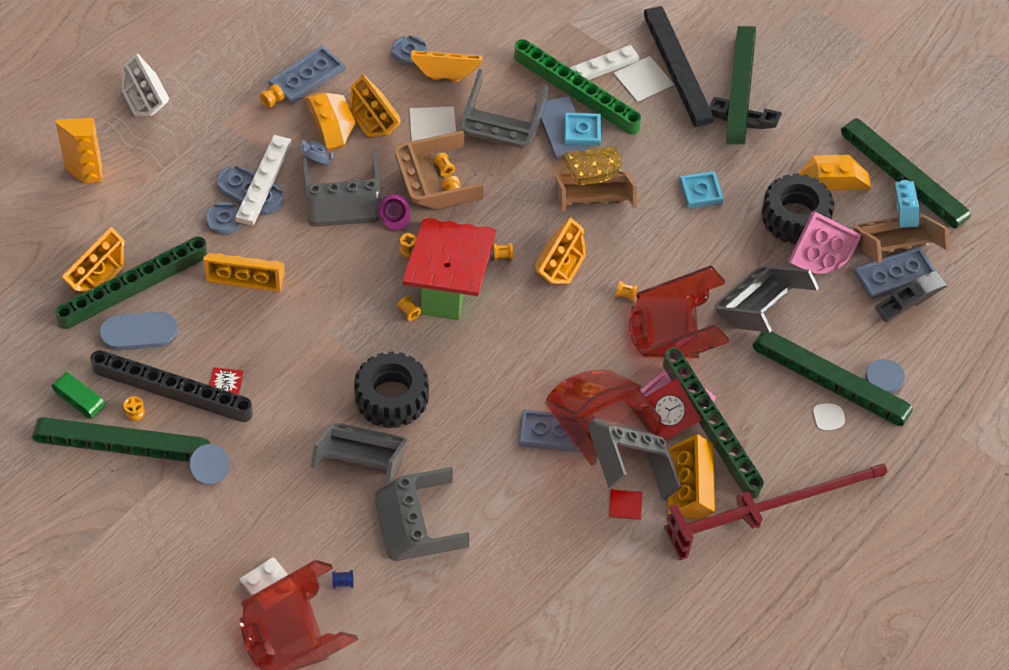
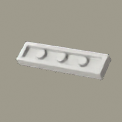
M629 45L569 68L590 80L639 61V56L634 48Z

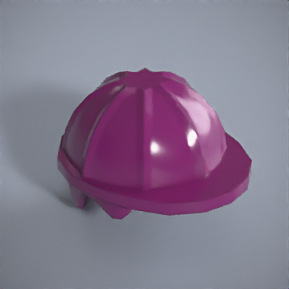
M397 194L386 195L380 200L377 212L381 221L392 230L405 228L410 221V209L407 201Z

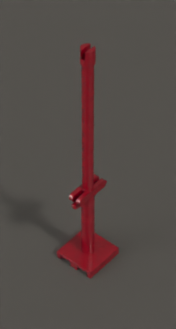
M879 464L870 467V469L758 503L754 502L750 493L744 492L742 497L741 495L736 496L738 508L690 523H686L678 505L675 504L669 507L671 514L667 515L666 520L668 524L664 525V529L679 559L683 560L688 558L694 538L692 534L741 519L752 529L759 528L763 519L760 512L864 480L887 475V468L885 464Z

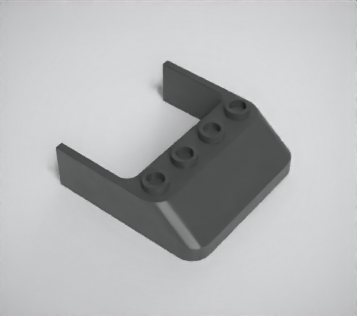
M479 69L461 120V130L469 136L519 148L529 146L536 135L548 98V85L544 84L533 121L526 122L475 109L474 106L483 82L482 69Z
M372 150L374 178L370 180L312 184L308 178L307 156H303L308 221L311 225L331 226L370 223L380 220L377 207L381 200L376 150Z
M764 265L752 271L721 298L714 307L721 317L738 329L770 333L772 329L764 315V312L769 307L774 306L776 301L786 295L790 289L817 291L819 287L811 270Z
M599 418L593 419L588 424L608 488L614 487L627 476L617 445L646 451L663 499L666 500L681 488L666 446V441L662 437L656 436L642 428Z
M332 423L314 444L311 468H315L323 457L328 460H344L345 463L351 465L357 463L369 469H383V471L387 472L385 484L389 485L400 468L407 439L351 425Z
M452 467L401 476L376 492L375 503L387 554L390 559L401 561L469 548V532L439 538H430L427 535L416 490L453 483Z

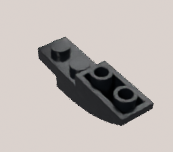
M937 271L931 272L893 291L890 297L875 306V310L887 323L913 305L918 306L946 288L947 284Z

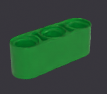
M65 372L51 384L53 391L88 419H92L105 407V402L98 394L68 372Z

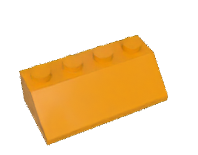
M94 118L56 120L65 170L83 183L102 182V162Z
M209 253L204 256L206 282L281 292L285 275L284 263L229 256L221 253Z
M697 434L668 447L681 484V488L668 497V514H671L669 507L677 504L683 517L700 519L715 512L713 443Z

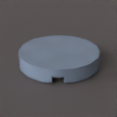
M409 35V37L405 38L404 36L399 37L392 45L394 59L403 65H416L411 59L412 50L427 52L425 42L420 37Z
M305 140L300 143L299 151L308 158L324 164L332 163L334 155L332 152L329 154L327 152L328 149L323 145L313 141L305 143Z
M229 202L215 204L206 213L207 227L210 231L219 235H229L238 231L242 226V223L236 222L235 218L239 209L235 204Z
M879 359L872 362L867 368L866 381L891 394L901 389L904 384V371L898 363L892 360Z
M205 444L195 449L191 454L189 469L195 480L205 484H214L226 476L229 470V459L222 448L217 445Z

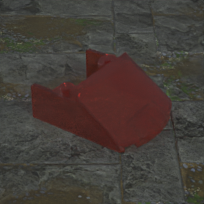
M713 266L699 269L637 293L636 297L638 299L636 304L632 305L630 311L629 331L633 345L644 358H664L666 351L670 348L679 349L685 358H699V353L729 343V338L716 324L699 330L697 326L696 307L707 302L709 290L725 284V280Z
M593 370L574 375L558 384L550 392L545 402L591 466L596 464L598 456L588 429V424L596 418L593 413L624 400L648 432L657 436L662 421L660 415L640 391L641 385L611 370Z
M314 560L242 601L243 618H240L243 641L253 663L261 670H297L328 660L330 655L358 640L357 635L345 632L337 634L327 633L321 636L309 602L319 592L320 586L317 577L332 570V564Z

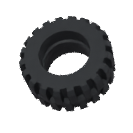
M794 173L792 176L787 174L782 179L779 177L774 180V183H771L765 192L761 212L762 221L766 224L767 230L769 232L772 231V235L776 238L780 237L781 241H790L791 244H797L811 213L803 215L794 214L784 207L786 204L798 203L805 205L811 211L832 220L835 204L832 193L829 189L827 190V186L823 182L820 183L819 179L815 177L810 178L809 175L804 174L802 176L799 173Z
M389 351L388 354H383L382 352L377 354V357L372 356L368 358L367 363L363 362L354 380L355 403L358 411L364 415L366 420H372L373 424L377 426L382 424L383 427L387 428L389 426L401 427V424L408 425L412 423V419L417 420L420 417V413L425 411L429 400V379L426 370L423 369V365L419 361L415 362V358L410 355L407 357L405 353L401 352L394 354V351ZM385 382H399L409 389L405 394L394 398L384 397L375 392V388Z

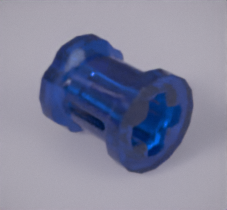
M353 570L349 572L332 571L333 589L345 586L354 588Z

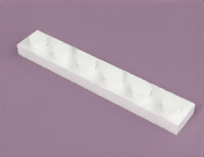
M277 135L273 136L235 217L236 222L254 226L291 146V139Z

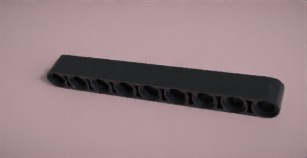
M657 6L644 9L646 24L693 126L699 127L712 124V111L664 8Z
M97 350L90 356L92 369L96 375L240 422H247L253 416L252 403L247 397L106 351Z

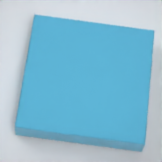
M565 113L564 145L600 146L601 114Z
M715 171L680 176L679 181L687 208L723 204L724 198Z

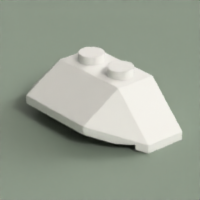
M135 54L124 64L122 93L135 117L153 116L167 103L169 97L156 73L138 54Z

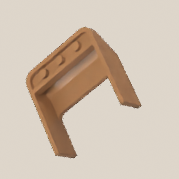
M464 131L401 143L396 146L395 158L409 198L413 203L432 209H441L483 199V183L443 191L431 159L433 153L464 147Z
M611 171L555 175L557 199L562 211H566V206L572 205L575 202H580L581 205H589L591 202L597 201L599 204H608L609 201H616L617 203L629 201L633 208H637V186L628 172Z
M920 213L919 227H900L898 217L870 221L853 226L854 231L862 235L858 242L861 252L878 263L882 262V251L890 253L898 248L911 249L914 245L927 246L929 243H934L945 250H950L948 228Z

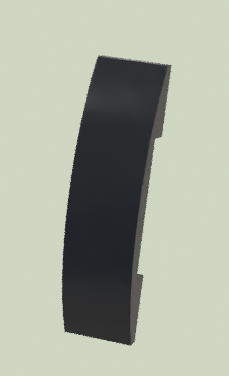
M713 97L709 106L712 114L727 122L730 100ZM766 108L763 113L749 110L747 128H776L782 112Z

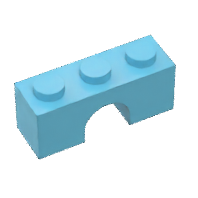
M902 180L895 182L896 210H898L900 227H919V205L914 181Z

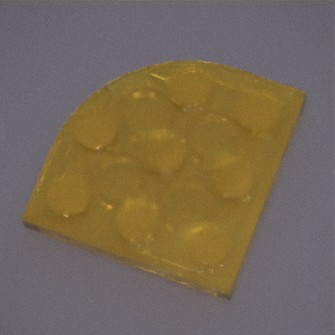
M606 146L599 149L589 148L583 151L573 150L563 153V160L577 185L607 181L612 179L614 174L622 169V157L615 146Z

